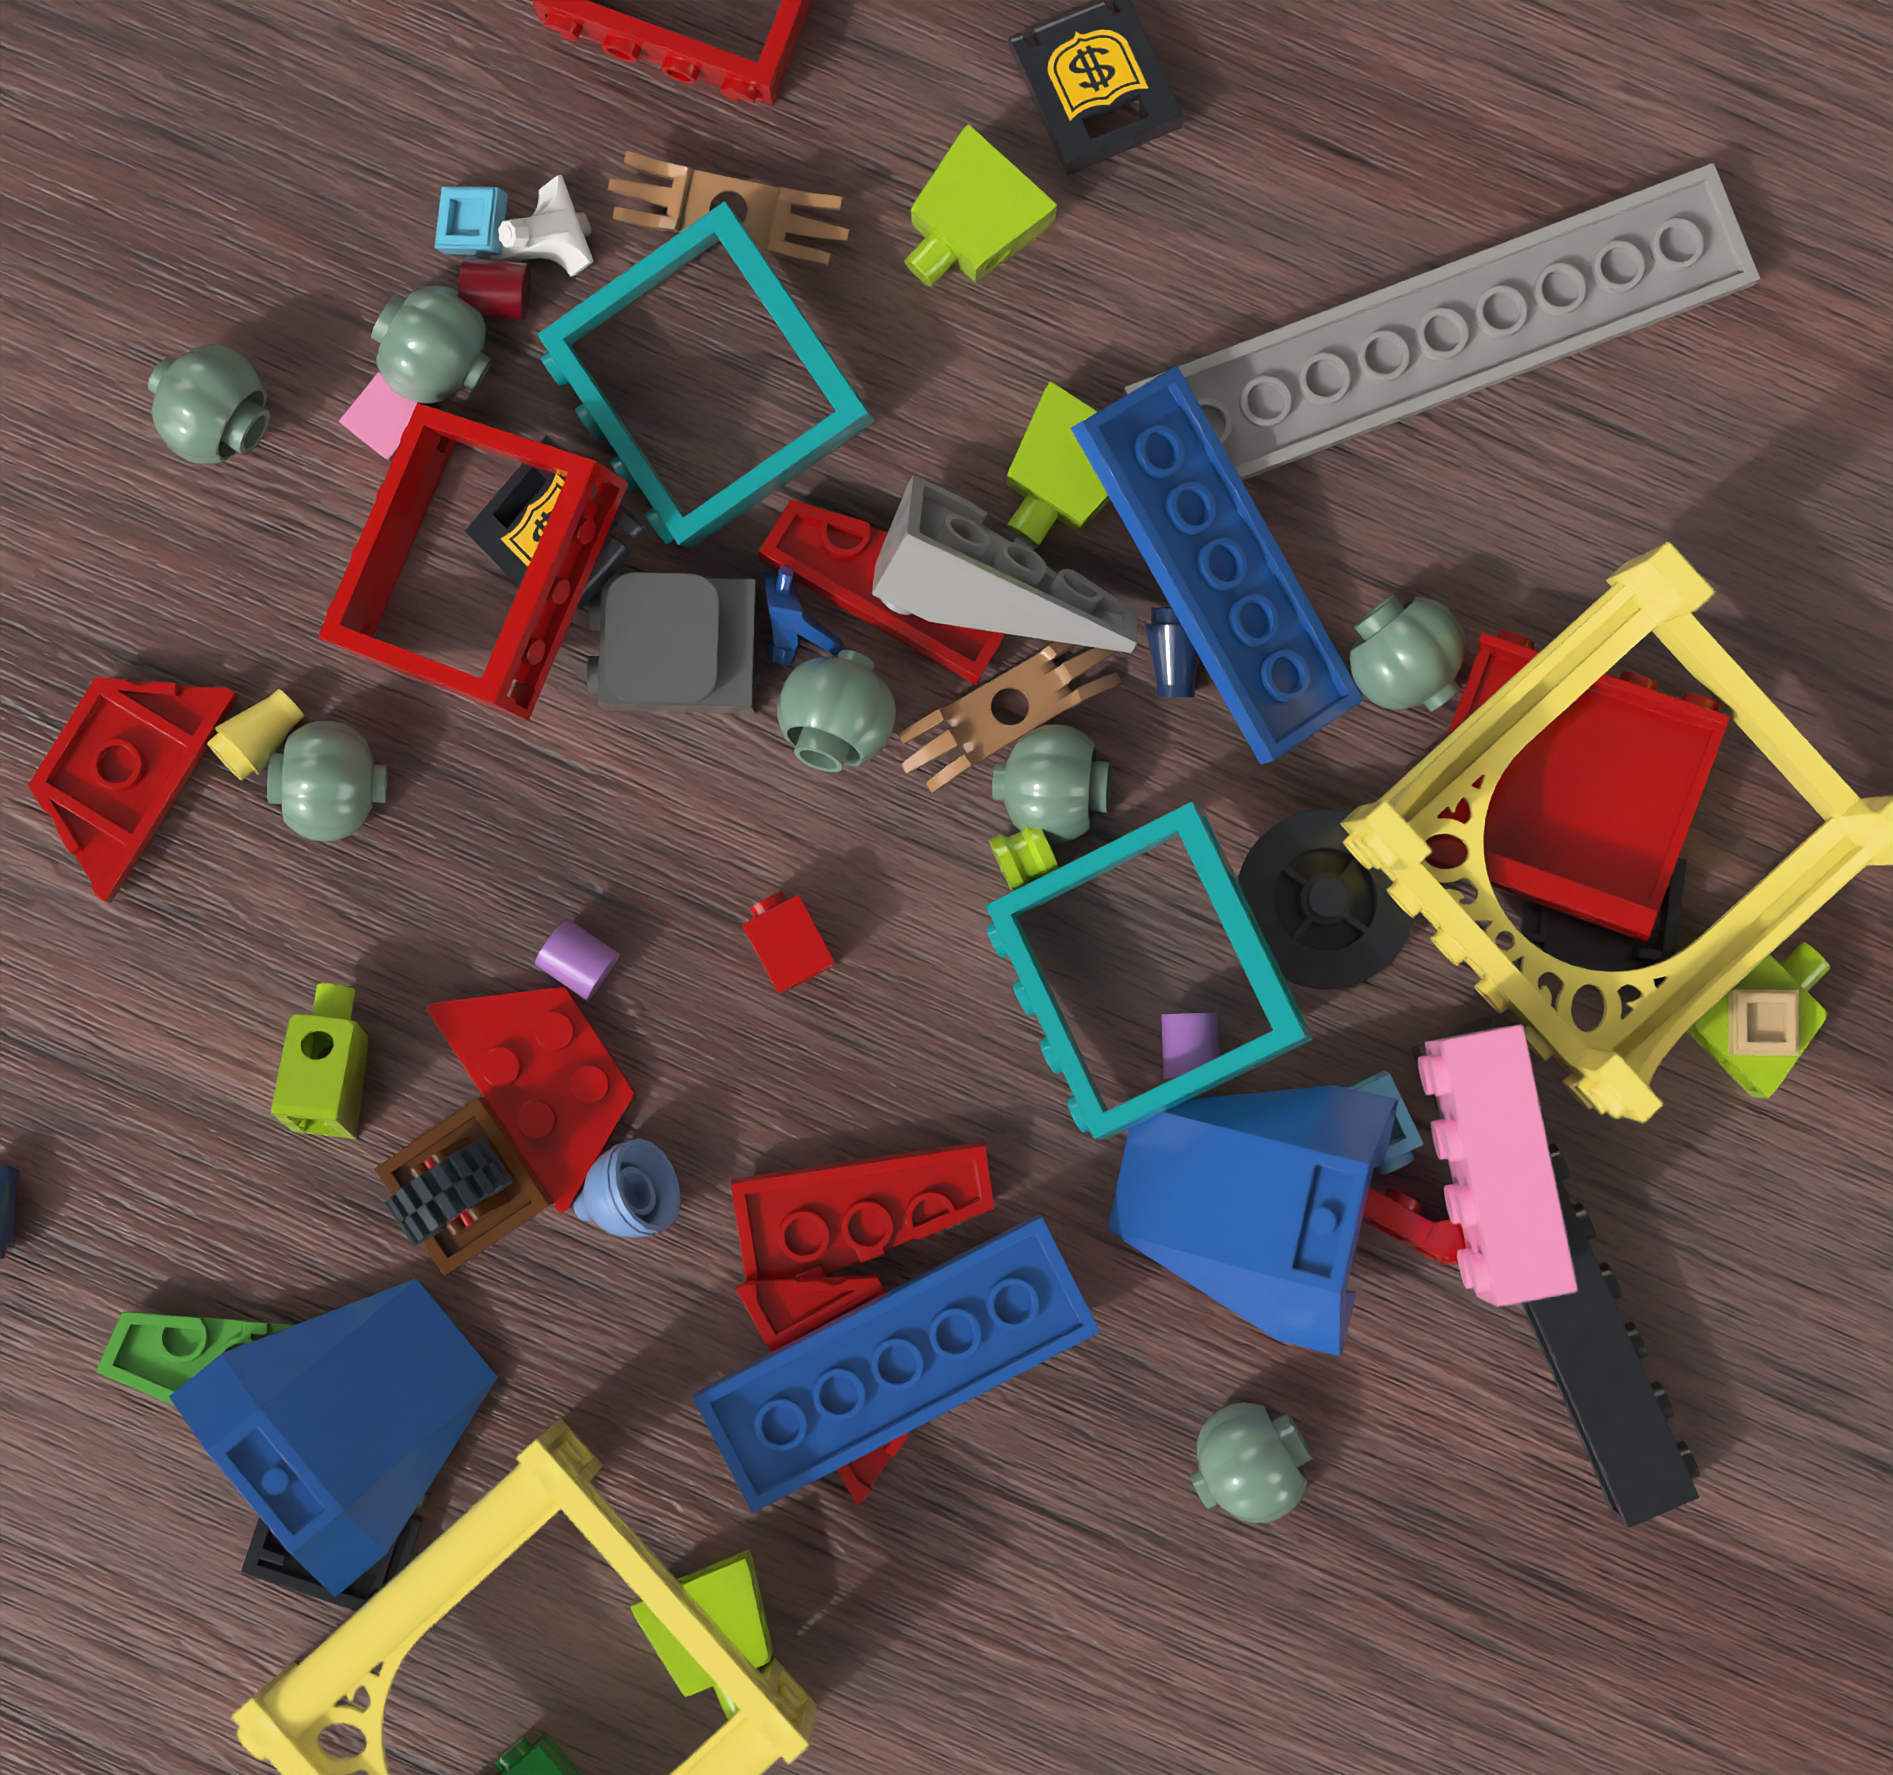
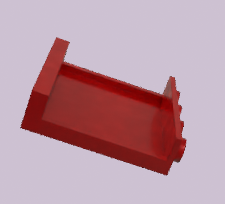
M1499 630L1497 637L1482 632L1479 639L1478 654L1446 738L1540 653L1533 650L1535 646L1533 640L1507 630ZM1623 671L1619 679L1603 674L1513 758L1495 786L1488 805L1483 834L1484 859L1491 887L1647 943L1730 716L1718 712L1720 709L1719 703L1701 695L1685 692L1680 700L1657 692L1658 683L1639 674ZM1482 775L1472 783V787L1479 788L1483 778ZM1462 798L1458 802L1454 813H1450L1446 807L1437 818L1454 819L1465 824L1471 815L1469 805ZM1436 834L1424 842L1431 850L1424 860L1433 867L1451 869L1461 865L1466 860L1468 854L1467 846L1454 835Z

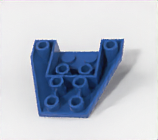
M1337 1085L1187 1100L1129 1129L1107 1230L1276 1340L1342 1356L1356 1291L1348 1290L1347 1286L1374 1164H1385L1399 1100Z
M415 1278L224 1352L171 1394L169 1398L208 1455L289 1553L336 1597L388 1553L498 1376L420 1281Z

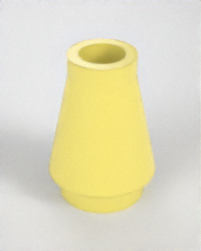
M278 688L268 698L216 726L215 730L218 734L207 744L223 764L237 778L243 781L252 772H255L257 775L260 774L269 761L270 753L277 751L293 727L305 716L297 705Z

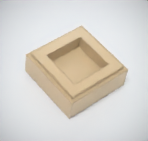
M1730 990L1728 992V1055L1798 1056L1799 990Z

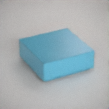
M442 187L435 249L444 254L501 255L502 242L499 240L498 229L502 221H505L508 193L499 187Z

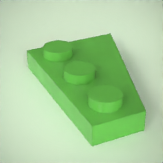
M125 1311L121 1313L95 1372L175 1406L169 1396L219 1355L296 1324Z

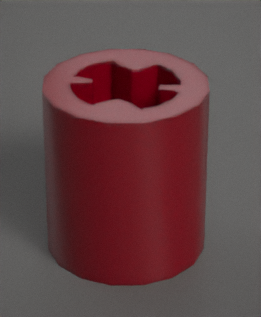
M469 256L463 258L459 274L458 298L478 310L482 316L524 320L526 318L531 288L529 263Z

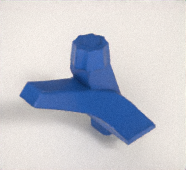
M781 566L778 575L762 572L773 636L768 642L767 658L781 665H791L799 649L797 633L834 656H837L840 651L846 650L843 641L826 629L801 605L794 579H792L793 571L791 568Z

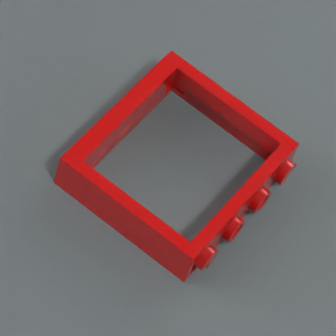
M532 0L539 20L544 22L543 27L561 33L564 40L576 42L582 36L602 43V49L619 60L637 63L640 57L662 65L661 71L679 82L693 85L696 84L697 79L721 87L720 93L739 103L740 99L754 104L758 100L773 106L813 0L781 1L758 63L587 0Z
M417 403L410 421L402 433L399 447L385 480L377 491L375 503L359 541L352 550L351 560L334 600L328 607L318 638L354 656L529 721L629 483L597 461ZM456 441L566 477L482 678L373 638ZM596 485L598 486V488L595 492L593 500H591L590 497ZM514 680L516 681V683L513 687L510 697H508L507 694Z

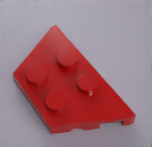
M94 678L31 779L28 787L42 810L49 813L57 826L58 836L68 852L78 860L91 881V889L97 898L104 902L112 903L207 750V742L217 734L215 727L225 721L238 700L239 694L227 687L215 686V688L183 686L166 682L150 681L145 683L128 681L126 679Z
M568 987L436 1002L426 1007V1010L481 1094L485 1096L554 1201V1206L561 1214L571 1208L577 1193L586 1179L587 1172L599 1156L602 1155L610 1136L619 1121L624 1117L637 1092Z
M877 1274L743 1281L735 1286L736 1292L770 1352L887 1293ZM908 1433L837 1469L856 1505L867 1498L872 1490V1484L891 1456L895 1457L908 1438Z

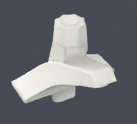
M562 175L556 176L539 189L538 205L531 217L502 221L498 229L499 240L502 242L501 255H489L490 259L514 262L537 258L550 259L560 264L570 276L577 275L594 262L585 237L591 234L589 221L585 213L575 212Z

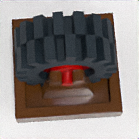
M485 1096L477 1098L374 1168L391 1195L385 1202L412 1245L417 1246L423 1243L443 1276L452 1273L554 1204V1201Z

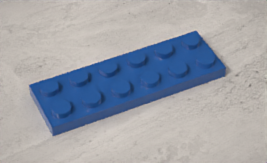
M1178 366L1164 372L1071 427L1074 436L1260 765L1276 760L1364 700Z
M1037 1214L692 1393V1399L749 1509L754 1513L1094 1336L1100 1330L1042 1216Z

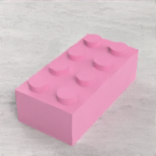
M1523 1025L1497 1027L1426 1041L1427 1055L1418 1057L1419 1074L1425 1094H1435L1440 1120L1431 1121V1131L1439 1160L1448 1159L1453 1184L1444 1186V1194L1452 1224L1460 1223L1463 1228L1467 1249L1458 1250L1457 1258L1464 1287L1466 1289L1474 1288L1477 1298L1497 1307L1577 1291Z

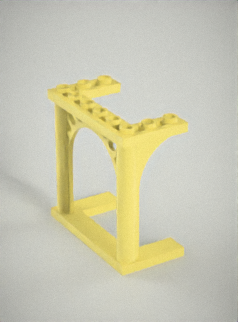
M1670 542L1624 563L1606 580L1611 588L1376 803L1358 806L1340 823L1350 834L1343 841V844L1350 853L1368 870L1373 866L1376 869L1381 868L1393 882L1386 889L1393 900L1412 918L1419 912L1424 915L1437 930L1430 937L1436 947L1456 966L1463 960L1466 961L1481 978L1474 985L1479 994L1499 1014H1502L1508 1008L1525 1026L1523 1029L1528 1048L1543 1062H1546L1552 1056L1569 1074L1562 1081L1563 1085L1587 1110L1593 1107L1602 1115L1608 1112L1615 1119L1624 1116L1642 1123L1663 1105L1649 1089L1650 1081L1663 1058L1686 1030L1865 866L1893 865V795L1860 799L1690 612L1695 611L1715 592ZM1652 631L1826 822L1698 939L1679 953L1659 963L1640 969L1619 972L1593 971L1567 964L1543 952L1528 941L1505 915L1495 897L1486 871L1483 846L1485 818L1495 786L1513 758ZM1482 775L1483 778L1479 788L1472 787V783ZM1462 798L1469 805L1471 815L1465 824L1454 819L1437 818L1446 807L1450 813H1454L1458 802ZM1436 834L1454 835L1467 846L1468 854L1466 860L1461 865L1451 869L1433 867L1424 860L1431 852L1424 842ZM1466 878L1475 888V899L1469 904H1461L1459 900L1463 899L1464 895L1454 889H1444L1440 883H1450ZM1474 921H1490V923L1482 931ZM1502 931L1510 933L1513 939L1511 947L1507 950H1501L1496 945V936ZM1522 956L1519 971L1512 962ZM1546 972L1554 974L1562 984V988L1556 998L1555 1009L1551 1006L1552 996L1548 987L1542 985L1540 989L1538 988V979ZM1666 976V978L1657 987H1655L1653 979ZM1591 984L1600 991L1603 997L1604 1012L1602 1020L1595 1029L1583 1032L1573 1021L1571 1005L1576 991L1583 985ZM1624 985H1632L1641 992V996L1634 1001L1625 1003L1631 1008V1011L1621 1019L1622 1003L1617 991Z
M560 1418L516 1458L520 1464L305 1660L299 1665L294 1661L289 1664L232 1716L240 1726L237 1734L246 1749L260 1760L268 1758L282 1775H347L358 1770H365L369 1775H390L384 1747L385 1707L390 1687L406 1654L433 1624L560 1509L565 1512L740 1709L670 1775H761L781 1756L789 1764L809 1746L817 1704L775 1657L760 1671L750 1663L589 1482L604 1465ZM383 1661L384 1665L380 1674L373 1672L372 1669ZM361 1685L366 1688L371 1700L370 1707L366 1711L353 1705L336 1704L343 1695H346L349 1701H352L357 1689ZM337 1723L354 1725L365 1734L367 1740L366 1748L361 1754L354 1757L340 1758L327 1753L320 1745L319 1737L321 1731L325 1727Z

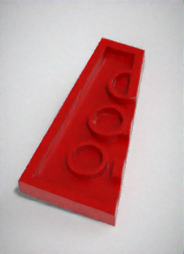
M790 499L759 549V560L778 571L781 566L791 568L793 571L792 579L973 684H978L1006 637V633L929 622L914 614L904 615L891 610L880 598L872 595L875 565L888 532L870 527L869 522Z
M985 1141L733 1178L730 1183L746 1281L826 1277L827 1274L858 1261L863 1263L885 1254V1250L914 1238L919 1240L995 1208Z

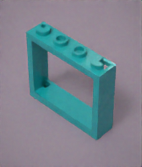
M725 201L537 334L548 350L540 358L550 375L561 388L570 383L583 402L575 411L585 427L596 440L605 435L618 456L610 461L617 475L629 483L627 488L631 492L640 487L653 506L645 514L654 530L666 544L675 539L678 545L688 550L699 545L876 421L736 213ZM720 240L835 412L685 516L571 345Z
M1190 802L985 905L993 921L986 925L988 937L1000 958L1010 957L1019 977L1018 980L1012 983L1015 995L1022 1009L1029 1017L1037 1015L1046 1035L1045 1038L1039 1040L1042 1053L1054 1074L1064 1073L1073 1096L1066 1099L1069 1111L1080 1131L1085 1133L1090 1130L1094 1139H1109L1314 1040L1204 809L1194 802ZM1180 835L1273 1031L1108 1111L1018 916Z

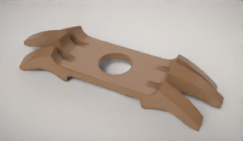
M626 151L625 164L672 180V188L611 178L609 181L608 190L667 209L666 216L619 207L614 208L612 219L646 228L680 233L710 212L712 203L718 195L724 192H735L746 201L747 216L742 224L760 250L800 261L829 265L831 253L785 242V234L836 241H847L849 236V229L790 213L791 205L798 208L841 210L843 198L841 196L809 193L785 187H773L694 170L687 166L663 162L630 151Z
M1057 641L1051 643L1028 660L959 700L932 712L897 734L904 745L946 722H949L952 729H948L910 756L901 766L906 774L963 746L966 754L954 760L926 782L930 792L934 793L966 770L985 760L988 756L1023 737L1030 730L1040 727L1060 714L1068 712L1081 703L1121 684L1122 681L1117 672H1114L1078 687L1073 692L1068 687L1069 683L1117 651L1093 648L1056 667L1053 660L1075 647L1076 644ZM1016 689L1027 698L1029 711L1025 719L1020 723L1005 725L993 716L991 703L994 696L1001 690Z

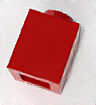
M780 891L749 908L753 919L742 924V927L779 994L782 995L837 965L799 895L787 900L783 891Z

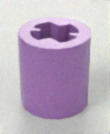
M565 918L548 938L534 964L585 1000H589L610 974L620 954L570 919Z
M1219 1013L1161 1015L1163 1079L1177 1078L1220 1057Z

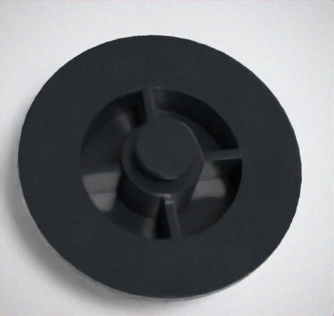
M1329 809L1312 810L1280 821L1266 831L1252 846L1238 875V882L1285 979L1303 987L1338 989L1361 983L1373 977L1397 956L1404 946L1413 925L1414 918L1410 917L1386 890L1393 884L1392 880L1381 868L1376 869L1373 866L1370 870L1366 869L1343 844V841L1350 834L1340 823L1351 814L1349 812Z

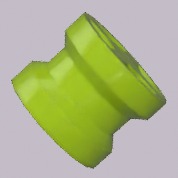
M1025 827L1022 831L1009 837L999 834L988 839L1012 892L1059 869L1042 829Z

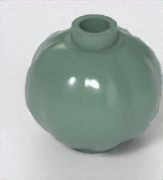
M420 287L411 292L406 300L395 294L384 307L371 333V338L380 343L376 363L383 380L392 391L413 402L433 403L443 401L461 390L464 386L475 391L481 384L493 361V358L484 354L486 325L482 314L458 298V291L450 287Z
M213 344L196 347L183 354L176 361L170 358L163 359L150 376L148 390L155 394L151 412L155 429L168 448L192 463L203 465L216 464L228 460L238 452L245 455L258 444L267 429L270 412L264 408L267 400L265 386L251 362L233 349Z
M1392 595L1355 624L1354 628L1362 638L1350 650L1351 672L1355 684L1372 703L1393 710L1407 709L1424 703L1429 711L1432 712L1460 690V686L1455 682L1454 678L1457 676L1466 654V639L1458 619L1445 605L1419 596L1401 605L1396 597Z
M842 650L838 653L837 658H812L794 669L783 684L777 703L779 726L784 738L795 746V756L806 765L825 772H839L844 765L859 766L870 761L886 746L896 719L895 698L889 686L872 672L874 663L867 656L851 650Z
M315 721L302 726L288 736L284 753H270L267 775L268 803L282 804L284 823L300 836L312 841H337L350 836L363 825L370 810L373 808L374 802L386 803L387 765L375 764V758L367 740L356 729L336 721Z
M1054 724L1030 730L1018 740L1006 763L995 762L992 780L993 800L1005 802V807H1007L1011 821L1019 831H1022L1025 827L1042 829L1048 844H1063L1080 837L1091 828L1094 812L1108 813L1111 793V762L1097 761L1096 744L1090 737L1078 729L1067 725Z
M1236 1403L1218 1410L1208 1418L1201 1428L1197 1439V1464L1199 1470L1189 1476L1196 1492L1207 1509L1219 1504L1222 1509H1225L1241 1521L1268 1523L1285 1516L1300 1502L1308 1484L1301 1465L1312 1460L1313 1456L1288 1413L1275 1420L1270 1410L1264 1405Z

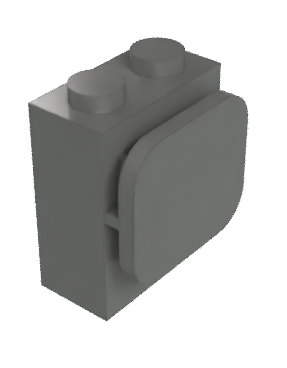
M634 572L622 576H611L602 586L601 593H596L589 601L590 630L600 631L599 656L588 657V694H598L597 703L603 710L755 714L759 588L756 580L704 578L696 574Z

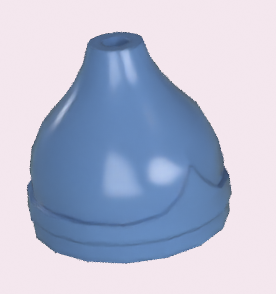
M639 1138L628 1140L613 1146L595 1161L587 1172L583 1191L574 1200V1211L580 1220L594 1222L609 1234L626 1238L652 1236L670 1228L678 1217L681 1203L679 1182L672 1164L662 1150L650 1141Z

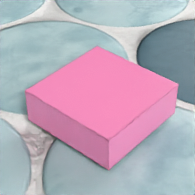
M378 372L339 422L388 462L392 463L399 447L402 433L410 421L417 402L403 398L392 391Z

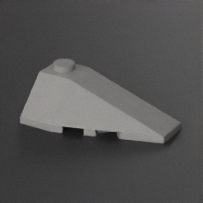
M913 474L877 559L872 595L880 598L887 607L897 613L904 615L914 614L929 622L1128 653L1133 651L1137 644V612L1074 570L1063 569L1056 573L1047 567L1044 560L1034 552L1037 545L1021 535L1017 536L1014 542L1008 541L982 524L988 514L972 502Z

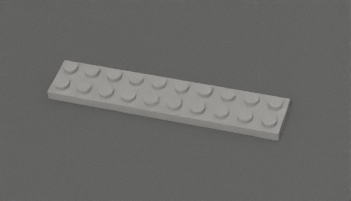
M1711 163L1181 365L1179 369L1243 481L1749 288L1760 280V276L1714 163ZM1163 373L1126 386L1123 392L1124 395L1131 393Z

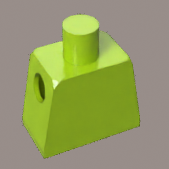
M968 124L961 131L912 206L911 222L925 239L910 253L904 262L911 272L929 287H932L953 263L970 279L977 282L1046 231L1055 222L1057 204Z
M1051 381L1043 392L1011 464L1006 485L1025 498L1007 524V527L1017 536H1023L1037 545V547L1056 519L1080 533L1111 501L1071 430V427L1097 413V411Z
M1801 942L1780 964L1769 954L1731 989L1799 990L1798 1056L1728 1055V993L1689 1027L1686 1032L1752 1098H1769L1778 1089L1827 1018L1828 1013L1808 991L1830 970V965L1813 947Z
M329 983L317 984L312 1016L291 1014L289 1018L271 1114L293 1132L350 1139L357 1138L368 1050V1035L357 1022L351 1021L355 989ZM333 1046V1049L328 1056L319 1059V1056L324 1049Z
M749 1549L676 1579L755 1668L770 1662L773 1653L755 1566ZM639 1595L636 1596L630 1606L632 1613L681 1693L687 1697L713 1686L726 1719H731L740 1710L738 1706Z

